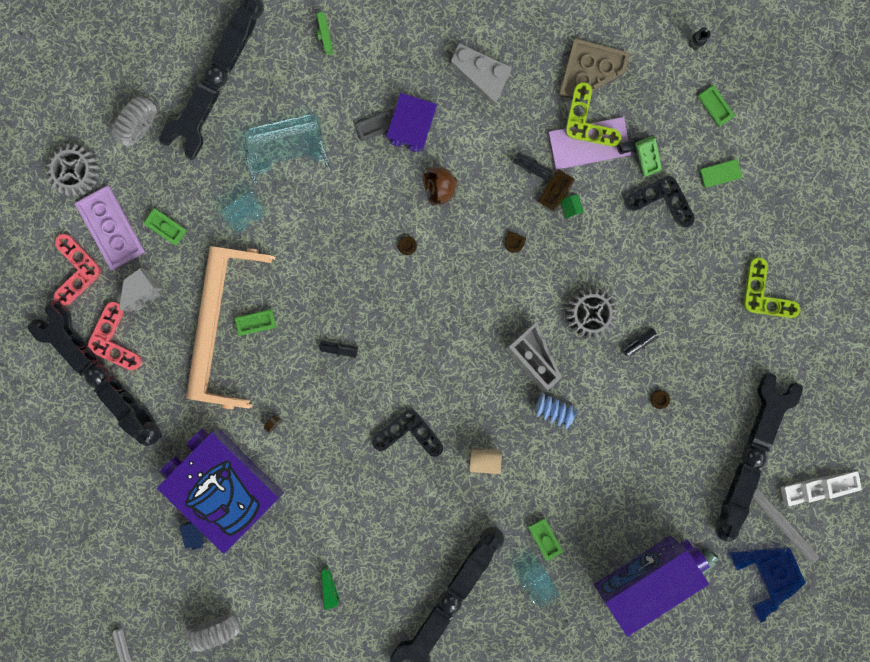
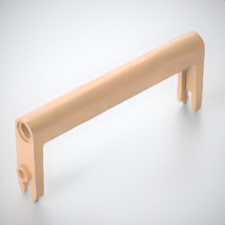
M210 246L186 394L187 399L223 404L222 408L234 409V406L252 408V404H249L250 400L212 394L207 391L226 267L229 258L271 263L272 259L275 260L276 257L258 254L259 250L247 248V252Z

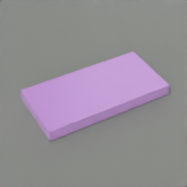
M624 117L591 123L616 129L621 133L620 142L629 141ZM576 126L569 128V131H572V135H575L577 132L583 133L581 137L585 138L584 132L587 127L583 126L584 130H578ZM566 128L548 132L555 170L631 155V152L619 154L617 145L608 147L571 139L566 135ZM590 129L588 136L590 139L595 140L598 138L599 133L596 129ZM602 130L601 142H603V138L610 139V143L617 140V137H614L615 133L607 136L604 135L606 131Z
M109 185L75 202L80 215L110 270H114L146 253Z

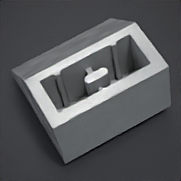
M138 269L124 279L119 305L121 311L131 312L134 310L137 312L145 306L143 303L148 299L152 301L160 295L159 292L162 290V287L149 270Z

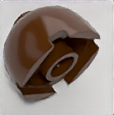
M442 166L426 168L425 170L428 172L423 175L425 192L427 189L430 192L431 199L428 200L432 206L447 203L453 198L458 186L456 177L447 168Z

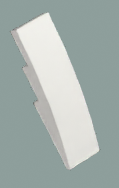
M858 471L780 487L784 506H792L803 502L810 503L824 498L832 499L862 490Z

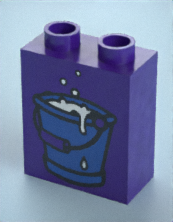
M201 429L186 444L193 452L183 462L177 456L173 457L159 471L165 480L157 489L225 554L284 492L220 429L210 434Z
M670 535L596 582L594 586L625 635L629 637L708 586L709 583L702 572L710 568V565L697 547H693L688 539L679 543Z

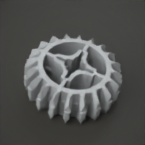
M143 96L132 99L125 108H122L121 113L118 114L119 116L112 127V136L116 141L127 147L137 143L156 118V106Z
M67 144L66 149L63 146H59L60 152L54 150L53 154L55 157H48L51 164H45L46 167L50 168L45 173L51 176L48 178V182L53 183L52 188L58 189V192L61 194L65 192L67 196H71V194L78 196L79 192L86 194L85 188L92 190L89 184H96L93 176L99 177V174L94 172V170L99 169V166L93 165L97 162L96 158H92L93 153L87 152V148H80L77 144L73 147ZM73 155L80 156L78 160L75 159L72 162L65 159ZM61 164L63 169L62 172L59 174V167ZM69 166L75 168V169H74V170H75L74 173H75L76 175L70 173L71 171H70V167H69ZM86 167L85 175L83 176L82 169ZM72 178L79 181L77 184L74 185L64 184L66 181H70Z
M587 288L585 295L584 291L580 290L579 294L581 297L574 294L573 298L576 302L571 300L568 302L573 308H566V311L572 312V315H567L566 319L572 318L573 321L569 322L568 325H576L572 331L577 332L580 330L578 336L582 337L586 333V339H590L591 334L593 339H597L598 333L601 337L605 336L603 330L608 333L611 332L608 325L615 327L616 324L611 322V320L618 319V316H613V312H618V309H612L611 307L616 304L615 301L608 302L612 297L611 295L604 298L606 291L602 290L598 294V288H594L592 294L591 289ZM596 298L600 302L592 307L583 300ZM579 305L584 311V316L580 322L577 318ZM604 306L607 310V318L605 322L600 316V312ZM588 309H597L594 313L596 318H588L590 314ZM590 321H594L600 327L590 330L583 326Z
M234 615L221 616L198 624V626L193 627L186 634L188 645L192 651L197 652L222 645L238 635L240 632L239 624Z

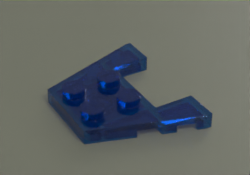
M789 547L728 553L737 571L754 563L770 596L752 605L760 623H763L768 615L779 608L780 604L789 599L806 584Z

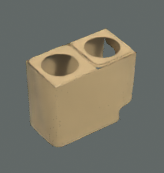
M472 447L470 472L501 474L502 450Z

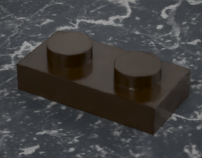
M558 169L539 198L538 203L555 213L574 184L575 179Z

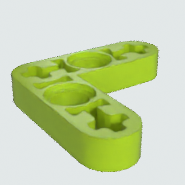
M579 83L573 92L566 125V135L574 140L608 147L618 145L621 141V133L618 130L586 123L592 88L588 83ZM582 87H585V91L588 92V94H585L583 96L582 100L586 101V104L583 102H575V99H580L581 93H579L578 90H580ZM575 106L583 107L584 114L582 116L574 114L573 109ZM577 125L578 130H584L583 126L587 127L584 132L585 138H582L583 133L579 132L572 135V131H569V128ZM590 129L598 131L599 136L597 139L592 140L589 138L588 132ZM602 130L606 131L604 135L607 136L615 133L614 137H617V140L610 143V139L603 138V142H601Z
M763 258L752 259L748 266L743 301L744 309L747 312L784 318L797 317L800 313V306L797 302L764 297L768 263ZM758 261H760V265H763V268L758 270V275L762 274V278L752 277V274L757 273V268L754 267V264H757ZM753 280H757L760 283V288L757 291L751 289L750 284ZM749 292L752 294L759 293V297L755 296L754 298L757 307H753V309L748 305V302L753 300V296H749ZM770 301L776 304L774 312L767 310V304ZM791 304L792 308H795V312H791V315H789V311L781 310V307H790Z

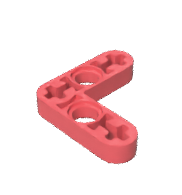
M62 234L56 238L55 245L78 270L54 294V300L66 306L71 304L100 276L101 268L73 237ZM68 239L67 244L74 249L70 250L68 247H62L63 242L61 240ZM80 251L83 254V259L80 262H76L74 254ZM86 263L89 267H95V274L88 275L89 269L86 266L82 268L80 266ZM79 278L82 280L83 285L80 289H75L73 282ZM69 289L75 292L74 295L73 293H69L66 296V298L68 299L67 301L60 300L62 298L60 295L61 293L66 294L69 291Z
M110 302L106 305L95 327L88 347L102 358L125 369L136 370L142 364L141 357L137 353L111 342L124 311H121L119 308L120 303ZM117 306L116 310L119 312L111 318L115 319V322L105 319L106 316L111 317L112 315L110 308ZM105 322L111 325L109 333L102 331L101 327ZM100 340V345L107 347L109 344L110 346L106 349V352L102 348L96 350V346L93 345L94 342ZM113 348H117L120 351V356L117 359L111 356ZM125 355V357L127 358L135 357L134 361L137 362V364L129 366V361L123 360V363L120 361L124 358Z

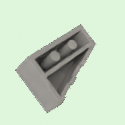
M460 43L451 60V67L495 107L512 67Z

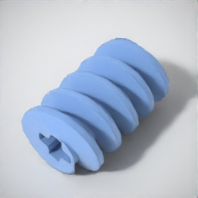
M541 393L534 408V411H537L536 417L543 413V420L550 416V423H553L557 419V426L565 423L564 429L566 430L572 424L577 409L573 411V406L571 405L566 408V403L564 402L559 405V400L557 399L552 402V397L550 396L545 399L544 393Z

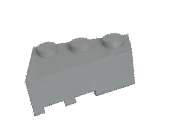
M535 322L509 344L505 350L539 389L544 392L548 391L562 377L552 355H550L539 325Z

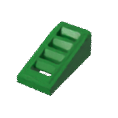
M325 566L322 569L324 610L337 607L340 603L329 566Z

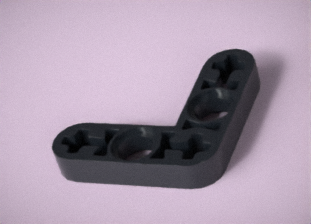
M666 176L632 193L625 200V206L628 210L637 211L664 197L676 223L680 227H690L695 221L694 214L680 186L672 176ZM665 180L672 182L673 185L670 187L672 192L677 191V193L670 197L667 195L671 193L669 188H664L663 186L666 184ZM647 189H653L656 192L654 199L647 198ZM639 193H642V198L646 203L644 204L642 200L637 203L636 208L634 205L630 206L631 198L633 197L636 200L641 197ZM674 197L681 199L682 203L678 208L674 207L671 203ZM684 207L686 208V210H684L683 213L685 216L690 217V219L688 220V224L686 222H681L683 215L681 214V212L677 214L676 211H679Z
M412 409L401 414L380 431L372 441L373 447L376 450L384 451L410 431L430 456L437 457L443 452L442 442L421 416ZM408 413L410 415L415 414V422H408L406 424L408 428L405 430L399 420L402 419L404 422L407 419L406 415ZM393 425L401 427L399 435L395 436L391 433L390 429ZM420 428L428 430L426 438H420L417 435V431ZM387 431L388 435L394 440L390 442L388 438L384 442V447L381 445L378 447L376 445L378 442L377 438L383 439L386 436L384 432ZM431 436L434 437V439L431 440L434 445H440L438 447L439 452L437 453L435 451H430L431 445L429 443H427V445H424L423 443L429 440Z

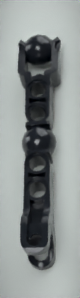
M241 0L240 7L230 19L229 25L210 61L212 64L204 71V80H200L181 117L165 125L159 138L160 144L169 146L176 137L182 135L187 140L185 156L190 160H194L204 144L201 129L221 92L219 88L227 83L228 73H231V70L234 68L246 43L252 36L257 19L263 14L264 4L262 0Z
M49 301L45 306V312L49 317V325L40 319L32 320L27 326L29 332L37 341L50 343L80 376L84 375L86 383L95 388L93 391L96 392L98 398L119 421L118 425L126 433L144 446L155 444L162 437V434L148 409L144 405H140L114 376L109 377V371L105 366L98 364L100 360L97 359L95 353L72 328L70 312L59 301Z
M769 371L763 374L757 389L758 396L761 399V407L747 442L749 447L742 453L743 463H740L736 470L728 494L723 501L719 520L715 525L717 537L725 542H731L739 536L740 529L749 514V507L762 473L760 468L767 462L766 452H769L773 445L785 411L799 403L803 391V386L796 382L791 383L787 392L780 395L775 388L776 375Z
M488 527L481 533L480 541L471 549L469 555L447 587V591L440 595L438 603L432 609L414 638L400 642L392 653L389 662H402L407 659L414 662H431L429 654L449 625L453 614H456L461 609L462 602H464L483 572L488 568L495 551L503 546L504 535L500 529Z

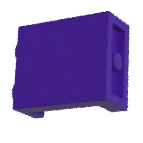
M400 93L387 133V140L390 141L389 144L400 147L402 144L408 146V150L419 153V150L424 151L429 130L437 110V104Z

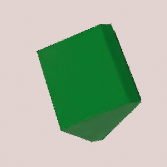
M578 194L562 200L561 206L566 219L584 213Z

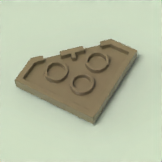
M575 38L559 96L572 99L574 89L579 83H588L593 92L624 74L630 53ZM582 87L580 90H578V92L581 93L580 99L585 94H588V92L585 91V87Z

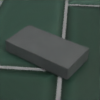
M390 110L355 123L362 142L388 132L393 118Z

